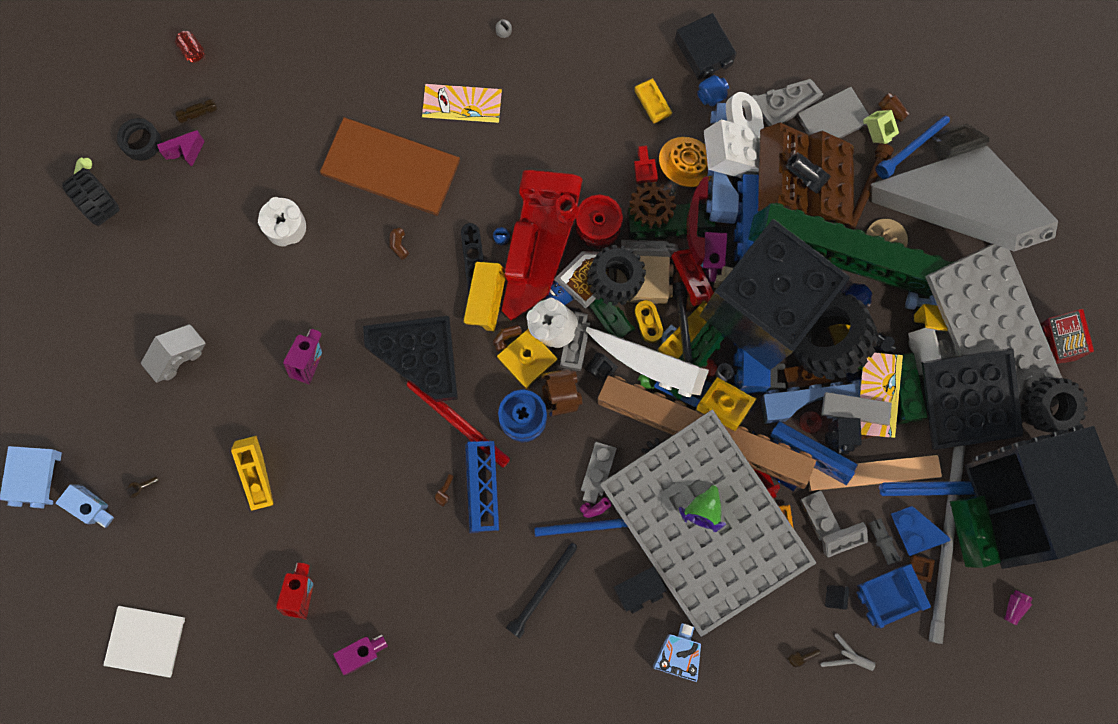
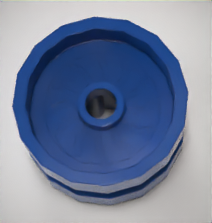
M517 390L505 396L500 403L498 410L499 423L506 436L514 441L528 442L541 435L546 426L547 412L540 396L532 391ZM521 414H526L527 418L524 417L523 420L519 419V416Z

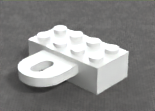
M738 92L726 102L727 121L721 119L705 129L704 138L708 170L742 178L743 174L759 175L760 130L764 128L761 109L754 98L747 93ZM742 106L745 109L746 119L743 116Z

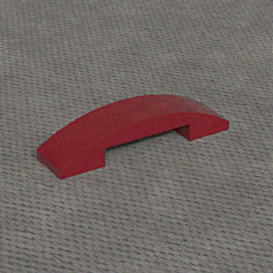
M704 176L697 186L687 215V240L697 265H702L705 257V238L697 237L698 206L699 204H705L708 197L709 177Z

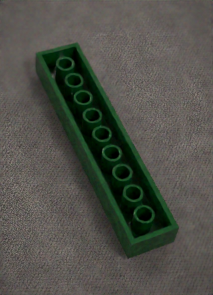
M771 203L753 216L748 239L755 242L771 220L774 219L839 269L926 297H930L933 294L925 276L955 262L943 260V257L939 255L925 254L921 249L904 247L902 243L885 241L881 236L867 235L859 229L851 230L845 228V225L841 223L827 222L819 216L812 217L806 215L801 210L784 208V205L780 203Z

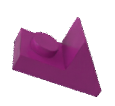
M198 130L157 144L159 152L166 160L176 159L183 154L188 164L193 166L205 141Z

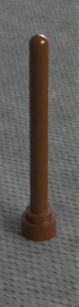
M880 143L876 148V161L852 213L853 229H855L870 196L871 184L877 180L878 174L875 167L882 161L890 159L894 152L893 147Z

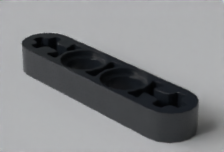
M473 223L465 224L461 229L468 294L472 283L470 272L475 268L476 262H484L480 230ZM470 229L475 233L473 234L474 243H470L469 236L465 235ZM470 249H477L479 255L477 258L471 259L467 256Z

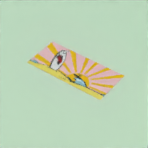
M425 84L422 117L499 123L502 89Z
M874 353L871 358H867L868 363L862 370L860 398L890 402L892 405L890 425L885 426L861 422V435L895 438L903 355Z

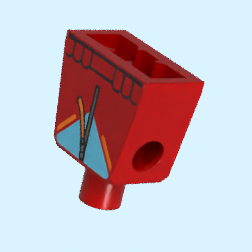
M296 563L294 574L286 573L276 606V609L284 616L307 619L313 589V581L308 577L310 568L308 564Z

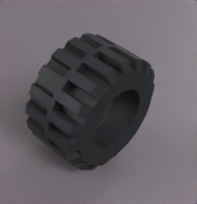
M82 168L62 183L63 190L82 214L96 226H100L120 211L117 202L106 188L85 168Z
M612 245L610 250L606 247L602 252L599 251L587 275L589 277L587 280L588 285H592L590 288L591 293L597 294L595 298L598 300L600 298L604 299L603 303L605 304L612 302V306H617L618 302L624 305L627 301L633 300L642 287L646 275V270L643 269L645 264L643 261H639L641 258L639 254L634 255V250L631 248L629 251L625 250L626 246L622 245L620 248ZM616 268L621 270L625 274L627 282L616 283L607 276L606 269Z
M1043 377L1039 378V381L1035 380L1032 382V387H1027L1025 390L1028 393L1023 395L1022 398L1025 400V403L1022 404V409H1025L1023 416L1028 418L1027 423L1034 426L1036 430L1049 433L1063 429L1066 430L1081 425L1080 420H1084L1086 417L1084 411L1088 410V406H1085V402L1088 401L1087 397H1083L1085 392L1082 388H1078L1079 384L1072 382L1070 379ZM1056 395L1059 401V407L1057 412L1052 416L1050 411V403L1053 397Z

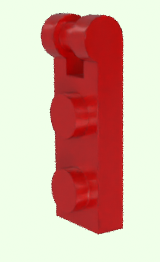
M690 249L673 252L671 258L690 295L691 304L698 306L702 302L708 303L714 291L701 265L696 264Z

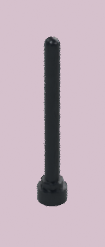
M677 282L673 284L672 297L677 301L684 361L693 364L685 301L688 291L683 282Z
M571 543L518 619L515 618L513 622L510 621L506 626V629L519 639L525 633V623L576 552L577 545L575 543Z

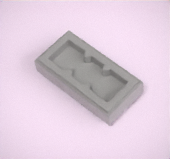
M864 522L822 537L823 552L826 557H831L868 542L867 527Z

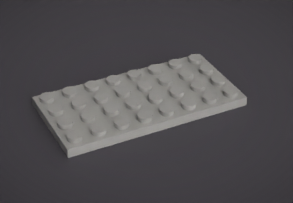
M990 244L925 277L959 356L1006 348L1014 349L1022 422H1024L1028 418L1023 416L1025 409H1022V404L1025 403V400L1022 398L1023 395L1028 393L1025 391L1027 387H1032L1031 383L1035 380L1039 381V378H1062L1010 250L996 244ZM1056 395L1051 400L1050 408L1059 404Z

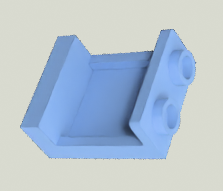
M8 446L0 500L7 501V506L22 507L23 503H30L31 508L44 509L45 505H53V500H49L54 462L61 461L62 452L53 449Z

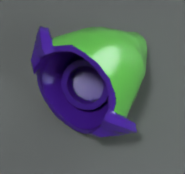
M711 485L708 490L698 495L685 509L679 507L680 515L686 523L689 520L700 527L711 529L713 532H717L726 525L725 522H721L718 487Z

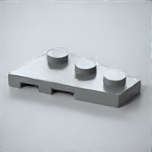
M811 79L787 85L786 88L770 90L765 94L753 95L751 97L758 103L764 121L768 126L779 122L786 123L799 112L822 98L823 93Z

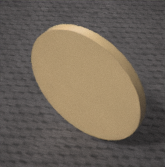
M877 220L866 231L867 235L881 236L885 241L902 243L904 247H907L908 236L906 230L894 220Z

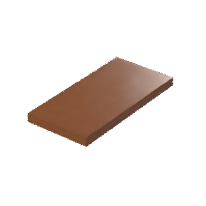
M343 117L320 174L438 216L460 163V157Z

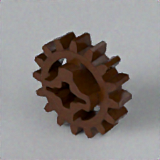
M653 182L652 186L649 187L647 183H644V189L638 186L636 193L631 194L632 200L629 202V207L632 209H630V215L636 214L634 221L641 220V227L649 224V229H652L653 224H656L658 228H661L662 222L668 224L669 218H673V210L676 209V204L673 203L675 196H669L670 189L663 190L664 184L656 187V182Z

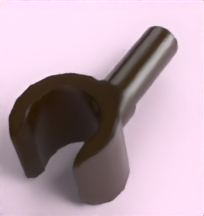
M156 476L140 484L133 482L129 484L126 490L135 488L137 493L130 495V498H135L142 489L159 480Z
M817 649L801 656L796 651L787 659L793 667L802 666L805 661L820 655L821 652Z

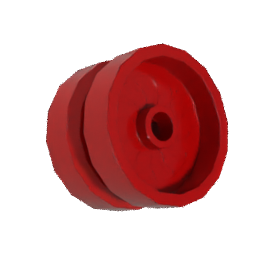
M600 194L583 200L578 207L579 214L575 219L577 236L588 247L600 249L610 246L620 235L623 220L620 206L609 196Z

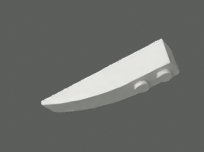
M590 327L586 328V332L616 359L633 370L660 382V387L672 390V387L679 389L678 394L686 397H691L692 394H701L709 371L708 369Z

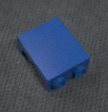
M906 564L857 585L859 589L856 592L862 604H866L869 611L866 613L870 624L872 626L875 625L876 628L881 629L885 627L884 625L919 610L924 611L931 608L911 564Z

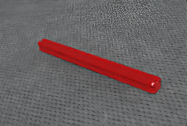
M407 382L406 385L470 441H489L445 402H435L412 383ZM495 446V462L504 468L509 463L510 458ZM479 447L490 456L489 447Z

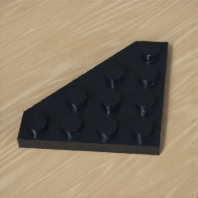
M449 316L363 326L365 348L435 402L458 399Z

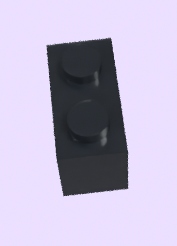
M654 566L613 587L624 611L630 610L632 614L644 608L642 603L648 600L654 603L664 598L662 593L667 591Z

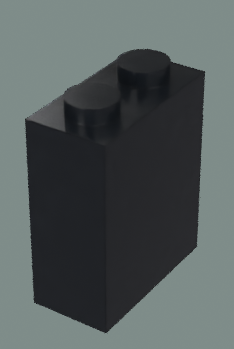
M713 13L676 31L675 41L697 79L702 77L708 78L721 68L727 69L733 65L737 53Z

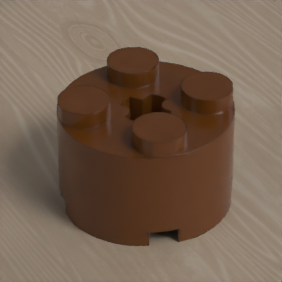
M563 369L543 373L541 380H545L546 385L542 386V392L547 410H552L549 413L550 417L577 412L579 405H582V396L576 390L575 383L578 382L576 371Z

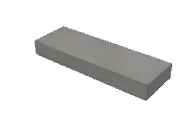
M825 392L822 415L836 418H861V422L888 426L890 425L892 403Z

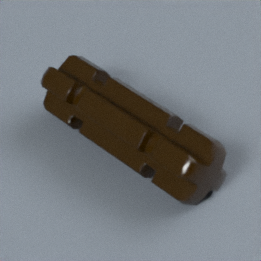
M213 99L204 101V104L201 102L187 107L185 111L183 109L175 112L179 123L188 121V118L194 119L207 114L206 112L208 111L209 113L216 111V103Z

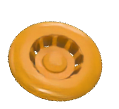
M677 137L664 144L659 154V163L663 173L672 182L684 187H697L704 176L709 177V180L711 179V176H708V162L704 143L690 137Z

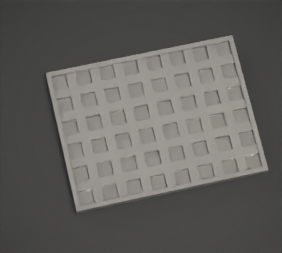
M713 409L600 484L701 637L816 564V561ZM711 485L718 487L721 502V522L726 523L717 532L700 527L687 520V523L684 522L679 512V507L684 509L688 507L698 495L708 490Z

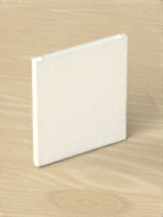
M118 606L103 666L170 678L173 674L172 671L185 617Z

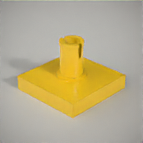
M529 329L497 355L499 361L525 389L558 361L555 355L542 342L532 336Z
M717 377L699 402L696 410L706 414L713 409L724 426L736 431L756 398Z

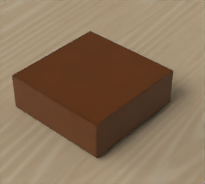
M911 555L909 564L912 565L918 580L931 582L935 560Z

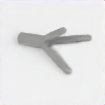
M838 633L834 635L835 638L847 650H842L841 653L850 659L821 663L822 667L857 664L871 671L875 668V662L857 655Z

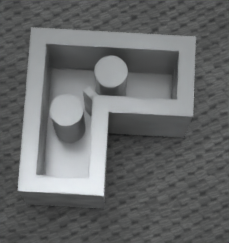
M190 324L155 336L141 365L156 383L162 380H170L176 376V371L183 362L193 361L201 356V351L206 343Z

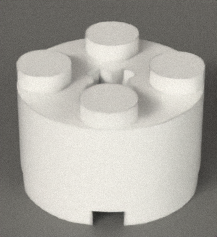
M273 197L261 208L258 224L273 244L283 247L292 243L295 244L303 238L306 232L305 218L293 201L286 198Z
M548 298L537 303L527 313L526 317L528 329L532 336L543 344L555 348H560L570 343L575 336L574 332L578 326L576 315L554 298Z

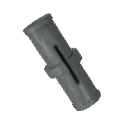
M879 518L868 523L877 540L876 546L880 547L887 565L901 560L892 543L893 538L888 535L882 519Z

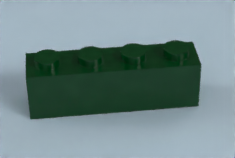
M706 203L699 204L697 235L702 237L705 232L713 233L715 228V222L709 221V213H706ZM677 204L676 209L673 210L674 216L669 218L668 224L662 222L661 228L653 224L652 229H649V224L641 227V220L635 222L636 214L630 215V209L632 208H628L629 239L646 240L648 237L666 239L668 236H676L677 238L687 237V215L690 204Z

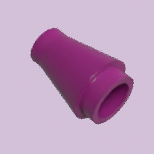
M1015 590L1013 594H1010L1004 620L1017 626L1021 618L1033 605L1031 604L1033 598Z

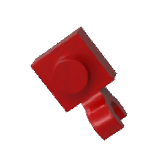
M638 146L639 161H634L636 184L657 182L658 176L655 159L649 160L647 146Z

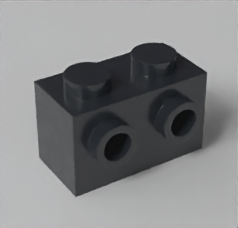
M837 418L828 424V432L825 433V444L829 445V449L836 451L840 455H847L849 452L855 451V448L861 446V418Z

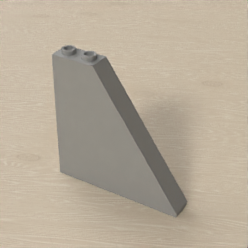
M988 146L871 184L870 201L872 203L1012 251L1048 241L1056 236L1058 220Z

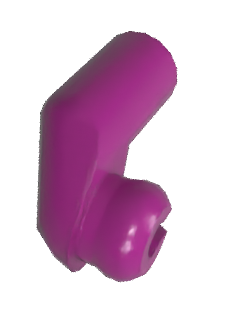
M604 497L593 507H591L590 503L586 502L579 510L586 518L594 517L604 513L611 506V501L609 498Z

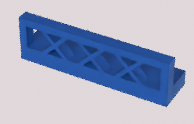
M780 421L769 437L771 442L776 444L784 443L795 452L803 451L812 455V459L817 460L814 468L844 485H847L852 479L858 464Z
M494 441L467 442L465 452L469 533L498 531ZM477 447H489L490 456L485 462L477 455ZM483 466L491 472V478L486 484L478 477V472ZM484 489L492 494V501L487 506L480 501L479 494ZM480 506H482V507L484 508V510H483L481 513H480ZM485 511L493 517V526H481V516Z

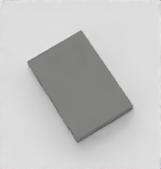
M852 87L797 114L798 120L808 135L823 130L840 139L867 126V124L863 123V119L869 116Z

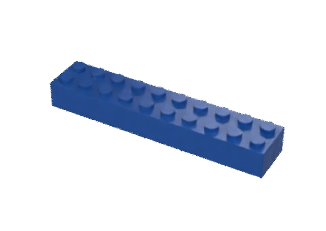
M743 174L741 181L737 182L735 189L739 194L738 214L735 221L737 222V227L733 232V242H737V248L733 252V262L738 263L754 243L748 239L753 216L758 213L759 175ZM737 345V353H734L733 365L737 366V375L733 377V386L747 394L763 395L771 387V370L767 369Z

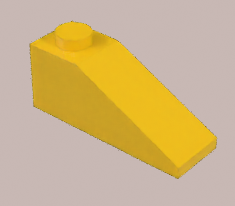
M257 436L235 441L231 452L251 511L273 505L264 458Z

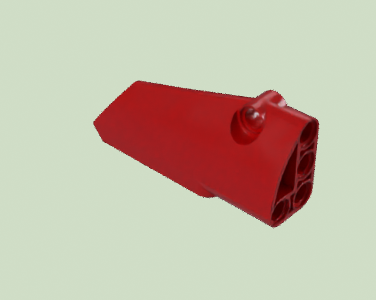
M524 170L522 173L519 194L523 199V207L520 221H516L505 268V278L508 282L502 312L510 321L522 315L549 295L573 221L579 214L577 206L583 179L578 175ZM568 205H571L569 210L564 211Z

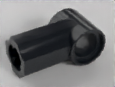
M799 152L792 155L787 161L786 168L798 176L802 183L816 194L831 178V175L817 164L811 163L810 160Z

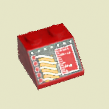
M1083 309L1048 318L1040 323L1056 364L1076 361L1094 352Z

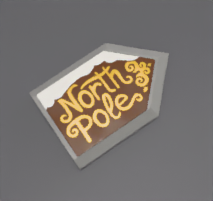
M582 251L554 279L585 309L596 299L597 295L596 293H591L590 288L592 285H588L587 280L589 277L587 275L594 258L599 252ZM606 269L607 276L614 281V269Z

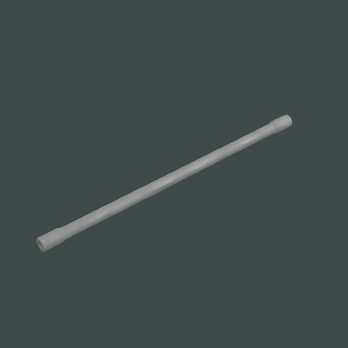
M966 445L954 447L950 482L962 480ZM948 495L943 532L950 537L951 541L943 543L941 546L933 618L928 641L943 644L945 610L956 529L949 501L959 499L960 495Z

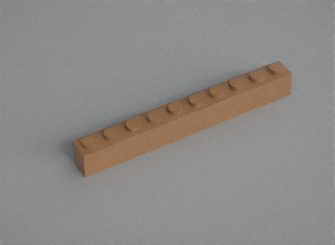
M608 376L598 397V405L671 435H675L705 415L696 409L694 411L687 408V405L681 401L675 400L672 402L667 400L666 396L661 393L654 392L653 394L646 391V388L641 385L634 384L633 386L625 383L626 380L619 376ZM724 426L753 469L805 489L817 461L812 459V455L803 451L795 452L784 443H773L764 435L757 434L756 436L748 433L749 430L742 426H739L736 431Z

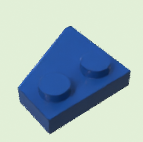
M913 506L891 514L909 556L951 541L948 535Z

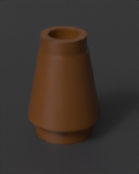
M889 92L878 103L881 111L892 110L894 118L900 122L909 115V112L896 94L893 95Z

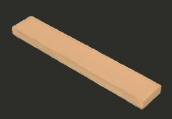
M938 455L857 463L858 466L847 485L813 468L808 486L809 491L875 485L882 484L883 482L940 478L942 474Z

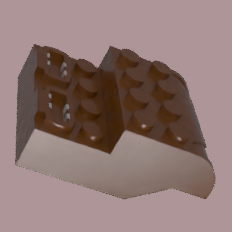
M781 122L761 129L758 212L771 203H780L784 205V208L801 210L806 215L812 217L819 216L830 223H841L845 225V228L853 230L854 146L823 130L807 135ZM797 152L831 175V178L817 194L802 183L798 176L786 168L788 159Z

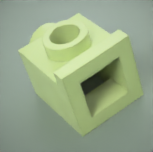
M892 110L876 111L863 119V123L868 126L873 143H889L892 141V137L899 134Z

